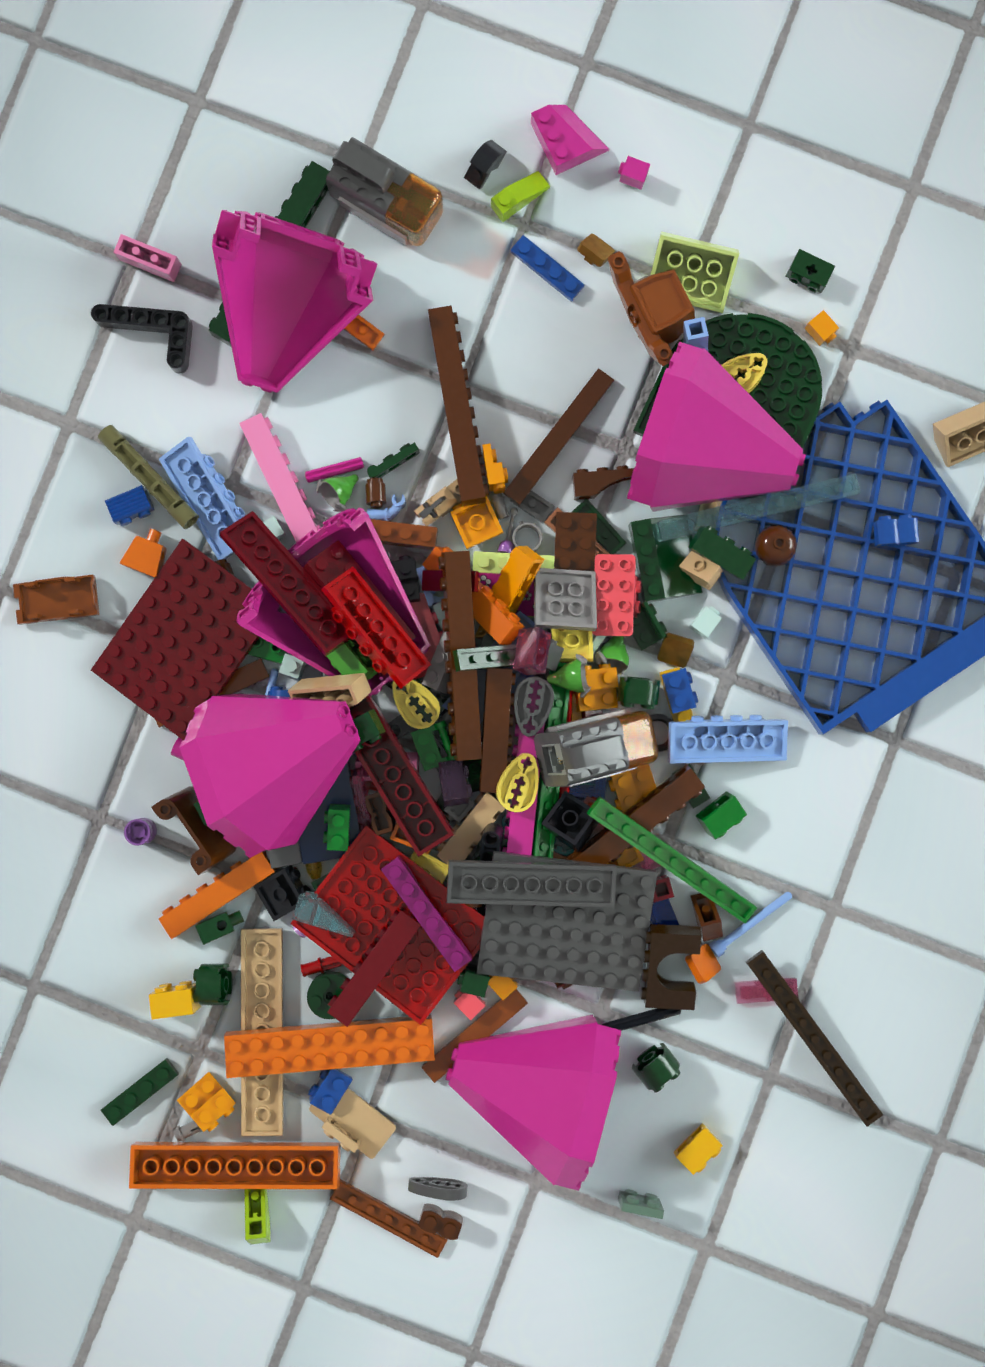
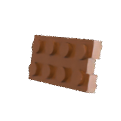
M95 575L58 577L13 584L14 598L19 599L20 610H16L17 624L19 625L100 615Z

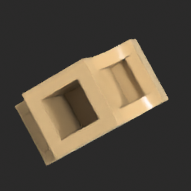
M693 551L679 565L681 570L687 573L695 583L708 590L713 587L723 572L721 566Z

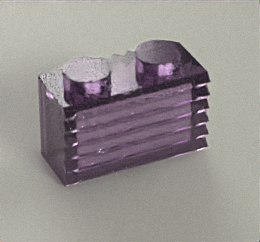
M457 760L439 762L438 773L444 807L469 803V797H472L471 784L467 785L466 778L469 777L468 766L463 765V761Z

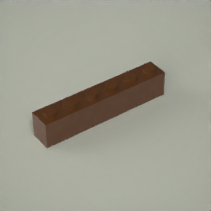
M511 668L486 669L480 792L496 793L499 779L506 767L511 763V755H507L508 747L512 746V735H509V726H513V714H510V706H514V694L511 693V685H515L516 673H512Z

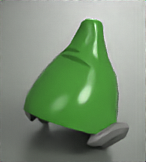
M353 474L347 477H330L323 481L319 479L316 488L317 493L322 494L327 503L334 508L333 511L347 510L345 504L351 497L359 477Z
M613 636L602 646L600 651H597L595 655L597 665L611 664V667H617V675L624 673L629 665V656L624 644V636Z
M576 654V660L565 664L557 672L548 675L547 682L569 691L578 692L582 698L591 689L587 685L585 664L588 660L582 655Z

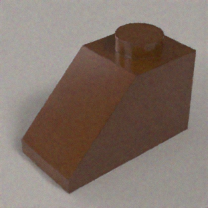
M701 893L691 895L697 925L700 927L703 942L723 937L722 922L715 903Z

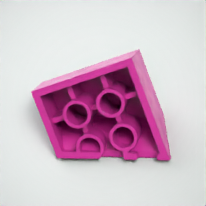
M549 104L531 113L530 123L555 175L609 151V148L567 105Z

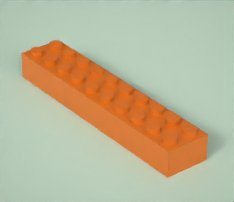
M428 1015L422 1025L418 1024L411 1017L352 1021L348 1027L341 1022L228 1031L224 1035L226 1078L435 1060L431 1015Z
M135 1142L131 1145L129 1189H338L340 1185L341 1146L339 1142Z

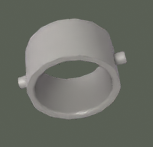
M519 522L520 525L515 528L512 536L514 548L518 546L515 542L516 533L520 529L528 527L535 530L539 535V543L532 549L536 552L541 546L542 532L533 523Z

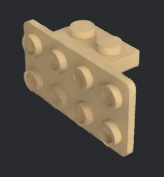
M347 1088L331 1115L312 1104L309 1108L311 1113L324 1122L322 1125L323 1132L328 1137L336 1138L340 1142V1146L346 1151L351 1150L355 1153L358 1149L370 1159H373L396 1130V1125L349 1088Z

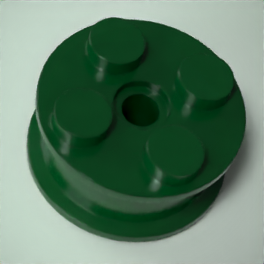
M326 971L314 978L308 988L307 1002L315 1015L323 1019H335L327 1013L330 1009V1006L327 1004L332 999L327 993L331 992L333 995L339 996L343 991L340 986L347 978L345 975L337 971Z

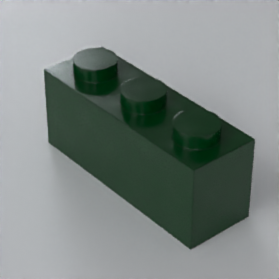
M709 525L707 528L700 526L688 548L721 566L723 570L736 578L744 580L756 560L751 556L753 552L743 546L741 549L734 546L736 543L734 540L727 536L723 539L717 535L719 531Z

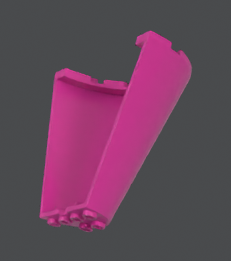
M360 507L356 510L350 508L332 516L323 522L324 526L317 529V532L311 530L288 550L298 563L304 567L308 561L339 540L416 637L412 641L423 654L428 651V647L431 645L371 519L364 509ZM258 581L244 600L242 605L245 608L238 612L237 623L328 676L342 675L331 665L328 657H325ZM377 673L368 680L372 690L371 696L377 695L382 690V686L387 682L393 681L388 673L385 675Z

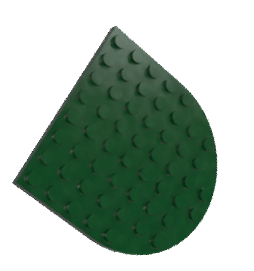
M733 313L706 320L709 335L708 352L720 365L745 354L761 353L766 356L767 367L764 375L749 394L803 449L816 421L822 400L820 367L806 341H803L794 333L792 328L784 323L764 315L753 313L733 315ZM683 338L672 348L673 354L676 352L679 342L683 343ZM755 360L754 366L758 365L761 367L762 361L757 362ZM669 364L662 367L634 427L633 433L643 437L664 372L669 367ZM738 372V376L735 378V380L737 381V378L742 377L744 379L745 372L742 374Z

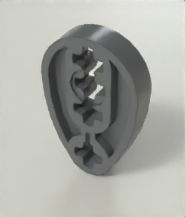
M540 677L524 679L515 691L514 711L516 721L521 733L527 737L535 735L542 728L551 712L554 701V692L551 685ZM539 681L542 689L537 690V695L540 696V699L535 701L538 710L536 709L534 713H531L530 709L527 708V704H531L532 701L531 698H528V695L533 693V688L530 687V684ZM531 716L532 726H535V730L526 733L523 725L528 723Z
M437 1177L409 1178L408 1191L421 1196L449 1201L462 1200L467 1197L468 1185L460 1180Z

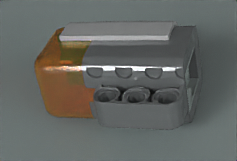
M351 137L349 142L343 141L332 158L333 166L326 178L329 195L337 199L341 207L406 246L408 244L413 246L424 244L443 213L441 191L356 138Z
M616 710L548 727L545 732L536 734L534 737V746L541 778L548 787H571L637 769V767L650 764L658 758V747L652 719L645 711L625 712V710Z

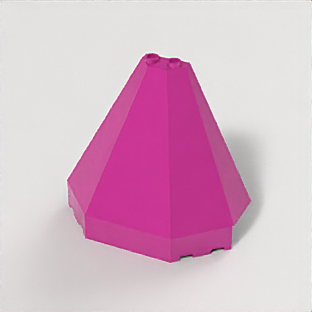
M222 210L215 234H213L212 249L238 381H241L246 386L254 385L260 387L265 392L271 393L273 391L278 393L373 301L370 285L378 264L365 259L364 255L355 249L344 247L345 243L339 239L260 212H255L254 216L246 211H235V213Z
M679 342L677 350L670 360L669 367L664 372L635 461L637 463L632 473L631 487L627 499L649 505L651 510L655 512L788 491L791 485L796 486L799 477L796 471L798 466H803L806 454H803V449L705 348L702 349Z
M239 693L212 696L195 707V715L189 722L185 732L187 735L179 748L207 826L213 831L218 830L224 835L223 838L234 847L239 846L246 852L245 855L251 858L264 850L286 847L298 842L361 740L346 701Z
M592 1014L461 1042L458 1045V1049H453L451 1060L454 1063L452 1069L448 1068L446 1080L449 1081L448 1085L547 1180L553 1185L579 1191L581 1183L585 1181L588 1175L589 1167H592L595 1162L617 1078L615 1067L619 1058L620 1046H618L621 1030L597 1024Z

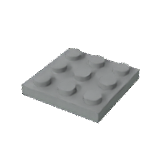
M540 568L534 578L535 628L596 631L595 571Z

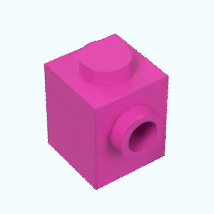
M628 156L626 162H621L618 174H621L619 182L642 190L650 164Z

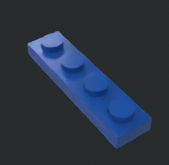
M522 235L512 247L510 252L571 302L584 288L585 284L526 236Z

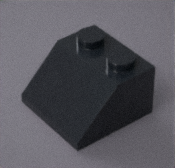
M565 791L541 824L562 843L579 852L599 822L587 814L591 808L589 805Z

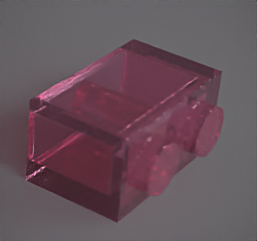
M539 627L519 629L513 669L525 675L545 674L551 633Z

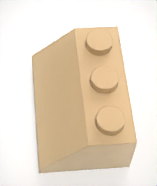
M985 402L933 423L934 441L947 467L985 452Z

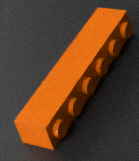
M435 546L422 565L427 570H442L439 569L438 564L441 552L454 551L447 546ZM479 578L478 592H472L474 619L500 645H510L524 626L519 622L520 618L513 612H509L506 608L507 605L502 600L497 599L493 595L494 592L489 587L483 585Z
M264 850L249 858L243 864L241 861L235 863L230 867L232 871L226 875L224 872L213 878L215 882L211 885L203 884L196 889L197 894L192 897L188 894L179 900V906L175 908L170 906L162 911L163 916L159 918V921L171 939L177 937L276 872L277 868L271 869L266 851Z

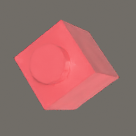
M460 989L454 994L456 997L454 1004L470 1020L485 1007V1002L479 996L460 992Z

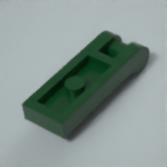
M415 442L411 445L410 443L405 444L399 449L400 452L395 455L390 454L386 456L380 465L369 466L367 469L369 478H382L418 455L420 452Z

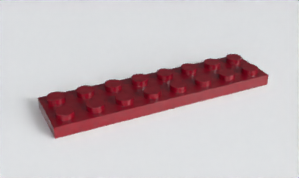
M253 511L220 532V537L325 657L350 640L344 625L334 620L331 610L334 605L322 592L321 587Z

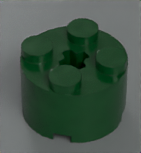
M620 676L617 701L624 707H634V704H640V707L644 709H654L655 705H658L660 680H655V683H653L648 678L627 677V680H625V677Z
M201 964L199 969L194 970L193 979L196 981V990L193 993L194 1002H198L200 1005H227L230 1000L226 999L228 994H232L233 986L232 972L227 971V967H230L229 964Z
M660 1043L661 1047L657 1048L653 1045L645 1050L637 1058L638 1064L635 1066L633 1063L632 1070L648 1090H653L655 1093L659 1092L666 1082L670 1079H676L681 1073L679 1071L680 1063L664 1043Z

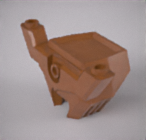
M618 251L608 257L613 283L620 295L629 321L642 343H644L648 354L660 365H667L673 356L668 344L676 341L682 335L684 321L695 319L694 308L674 269L648 275L633 281L629 264L624 254Z

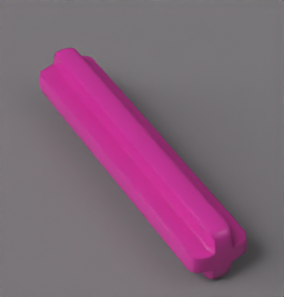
M361 457L306 471L305 477L307 482L310 483L319 479L363 469V460Z

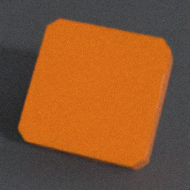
M706 943L701 945L700 954H688L685 957L687 965L699 984L709 981L721 970L719 962L710 946Z

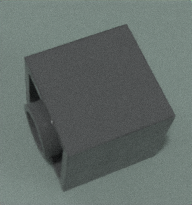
M299 840L294 845L266 850L271 869L303 862Z

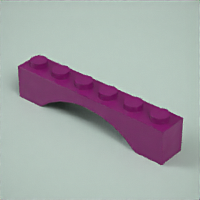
M399 855L381 869L453 971L456 972L471 961V953L437 911L402 857Z

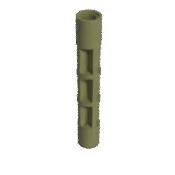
M113 425L106 426L99 433L98 439L144 485L149 493L163 505L183 529L193 526L198 520L199 515L167 484Z

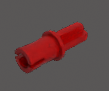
M332 956L323 959L319 957L316 961L301 964V972L303 977L319 972L323 974L324 971L340 967L342 964Z

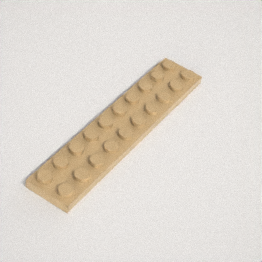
M283 928L241 929V1030L283 1027ZM283 1073L241 1077V1136H282Z

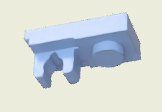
M424 566L416 568L421 585L422 571L425 570ZM424 591L429 608H433V605L441 602L444 596H434L436 591Z

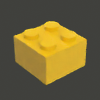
M191 980L179 982V985L172 986V983L161 984L159 987L154 988L155 991L149 994L152 1020L190 1015L201 1008V1005L193 1000L196 983L192 984Z

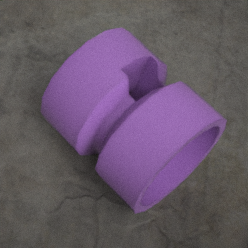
M148 818L131 820L124 828L125 839L132 845L139 846L150 843L157 835L156 824Z

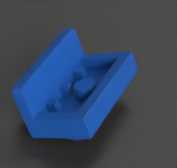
M686 668L661 675L672 714L696 708L698 697L695 691L692 692L690 684L693 683L691 673L687 672Z
M339 1069L321 1070L320 1080L317 1085H312L308 1093L310 1104L330 1115L353 1080L351 1076Z

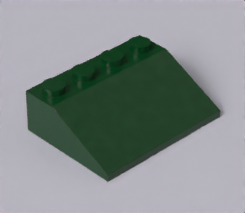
M688 514L630 522L628 526L633 553L636 557L637 574L639 581L642 583L641 595L643 602L651 603L703 593L702 587L695 583L679 567L687 555L693 551L688 548L692 541Z

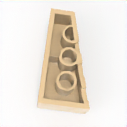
M365 673L305 678L288 690L290 697L346 701L348 707L358 704L372 692Z
M481 792L474 801L477 804L473 810L470 809L464 816V821L460 826L456 824L453 827L455 835L447 842H442L436 849L439 851L437 857L447 865L448 860H465L474 846L482 839L486 826L494 823L499 814L505 810L498 799L489 792L485 794Z

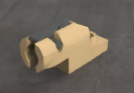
M456 479L449 486L442 488L414 510L418 518H423L422 523L425 526L434 523L441 516L444 517L453 510L454 506L461 503L458 480Z

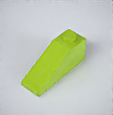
M537 171L507 186L491 198V208L500 220L505 222L548 190L550 185L540 172Z
M244 1189L245 1240L250 1245L269 1243L271 1239L267 1189Z

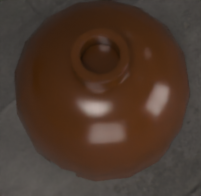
M779 525L770 526L761 531L755 542L756 555L764 564L773 567L782 566L789 562L795 555L797 547L796 538L792 531Z

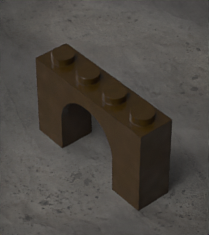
M650 924V930L646 931L645 938L648 950H645L644 963L647 964L646 969L642 970V981H645V987H641L640 993L641 1000H644L645 1008L695 1010L696 989L694 982L667 980L659 975L657 968L659 963L671 954H700L702 935L699 926Z

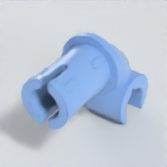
M394 494L392 496L393 505L391 508H368L367 514L370 519L390 521L406 506V499L402 494V500L397 503L396 495Z

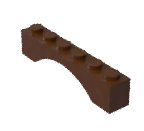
M618 466L615 470H609L608 467L597 468V471L591 472L588 469L576 470L577 473H573L572 476L574 500L594 499L608 487L619 482L631 480L634 468Z

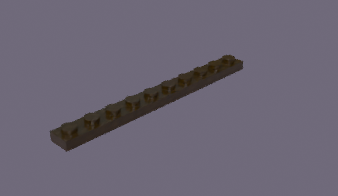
M761 950L747 960L746 963L866 1127L883 1116L882 1112L764 951Z

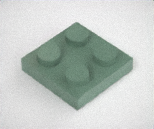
M630 1189L625 1191L619 1190L618 1201L621 1211L663 1219L664 1209L656 1195L646 1193L644 1196Z

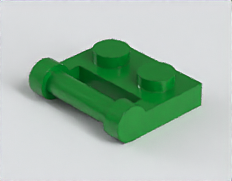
M445 720L411 733L424 771L456 760L450 753V744L452 743L446 730L447 724ZM438 730L447 753L445 758L441 757L432 733L433 731Z

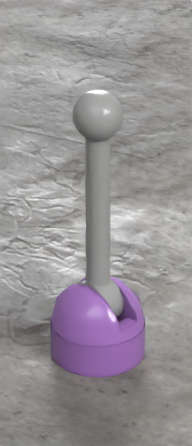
M515 507L510 510L511 519L507 538L500 542L498 553H511L514 549L510 538L515 515L518 514V509Z

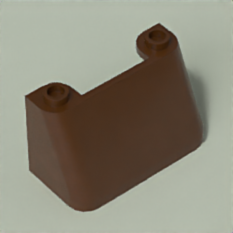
M190 786L157 802L151 808L162 820H169L176 815L200 848L191 856L190 863L197 875H201L231 856L237 847L223 838L224 835L218 830L213 831L207 825H204L194 806V803L198 802L194 787Z

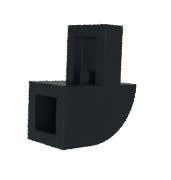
M493 140L485 142L472 157L471 165L464 178L478 189L483 188L491 171L499 167L507 151Z

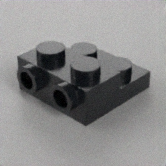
M401 556L399 560L391 561L410 603L420 601L415 558L411 559L410 556Z
M292 865L285 867L253 886L273 921L302 906L310 899V888L302 884L300 871Z

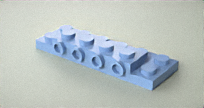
M187 437L160 457L159 461L181 498L199 515L196 523L217 559H227L234 552L220 537V532L244 517L245 512L242 508L236 506L234 502L235 495L224 486L225 479L222 474L214 469L215 462L212 457L201 454L193 438Z
M754 714L750 715L749 719H743L741 715H730V719H723V716L713 715L711 719L704 720L703 716H691V720L669 722L668 763L787 760L788 720H766L762 718V715Z

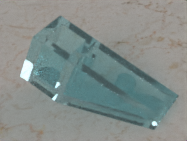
M306 891L299 895L292 917L293 920L353 937L355 930L323 899L318 898V894Z

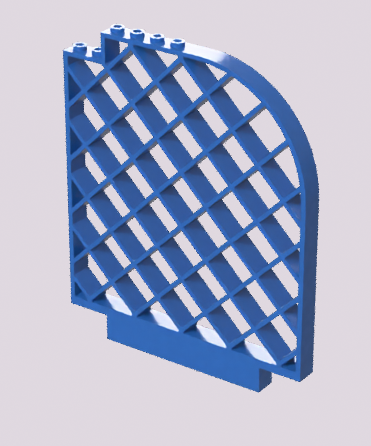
M878 400L869 407L870 411L865 414L862 411L853 418H851L841 402L835 405L832 402L822 409L824 412L817 416L811 430L808 451L804 460L805 467L801 488L791 487L790 490L783 493L776 492L799 497L794 524L766 518L771 493L763 495L759 517L724 510L728 501L725 500L721 502L714 529L719 532L722 517L758 524L755 542L758 535L764 530V526L776 525L786 527L792 531L796 538V543L798 542L799 533L826 538L821 565L794 560L795 555L789 562L784 564L786 566L781 592L753 587L757 563L760 560L755 552V542L751 556L756 560L749 570L746 586L729 583L724 570L718 579L728 601L819 735L825 734L853 714L866 733L872 732L985 656V614L962 629L967 601L985 605V597L969 594L973 567L985 569V541L888 400L882 403ZM879 410L885 416L882 434L855 429L858 424ZM835 412L844 426L820 421ZM891 427H893L899 437L890 436ZM819 431L846 436L841 461L814 456ZM853 438L880 443L875 468L849 463ZM888 445L908 449L913 457L910 475L884 470ZM812 465L839 470L835 496L807 491ZM920 468L927 478L918 477ZM847 472L874 477L869 503L842 497ZM882 479L908 483L903 509L877 504ZM917 485L933 488L939 494L941 500L938 516L912 511ZM806 499L833 504L828 530L801 525ZM840 506L867 511L862 537L836 532ZM948 509L956 520L947 518ZM875 512L896 517L911 514V518H918V521L936 524L931 551L905 545L875 547V541L871 539ZM945 526L962 529L969 538L966 557L940 553ZM834 540L861 545L856 572L829 567ZM869 546L895 551L890 578L864 573ZM976 551H978L984 561L975 560ZM904 553L930 558L925 585L899 580ZM939 560L964 565L959 592L934 587ZM793 567L820 572L815 599L788 594ZM828 574L854 579L849 606L823 601ZM862 581L889 586L884 613L857 608ZM897 587L923 592L918 620L892 615ZM732 590L745 592L742 605ZM751 594L779 599L774 627L754 624L748 616ZM932 594L958 599L953 627L927 622ZM786 601L813 606L808 634L781 629ZM821 608L848 613L843 641L816 636ZM856 615L882 620L877 648L851 643ZM891 622L917 627L912 655L886 650ZM926 629L951 633L953 635L921 656ZM759 631L772 633L770 647ZM780 635L807 640L802 669L784 666L776 657ZM815 642L841 647L836 676L809 671ZM850 649L876 654L871 683L844 678ZM884 656L911 661V664L879 684ZM787 672L800 675L798 688ZM808 676L835 682L829 711L810 707L805 700ZM843 683L871 690L838 712ZM816 714L829 716V719L821 723Z

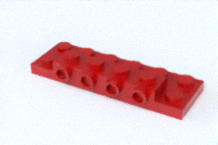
M353 566L321 589L334 605L331 609L334 620L344 625L347 636L352 640L355 639L360 645L359 650L361 654L368 656L372 660L374 670L383 675L388 673L400 689L432 665Z

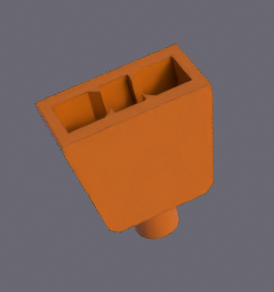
M150 528L146 539L136 536L121 559L120 564L155 578L164 565L167 551L166 547L158 544L162 533Z

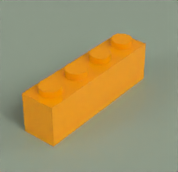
M516 546L511 551L507 564L502 568L498 581L491 589L494 592L493 595L497 599L502 600L507 605L506 608L509 612L514 614L545 560L528 546Z

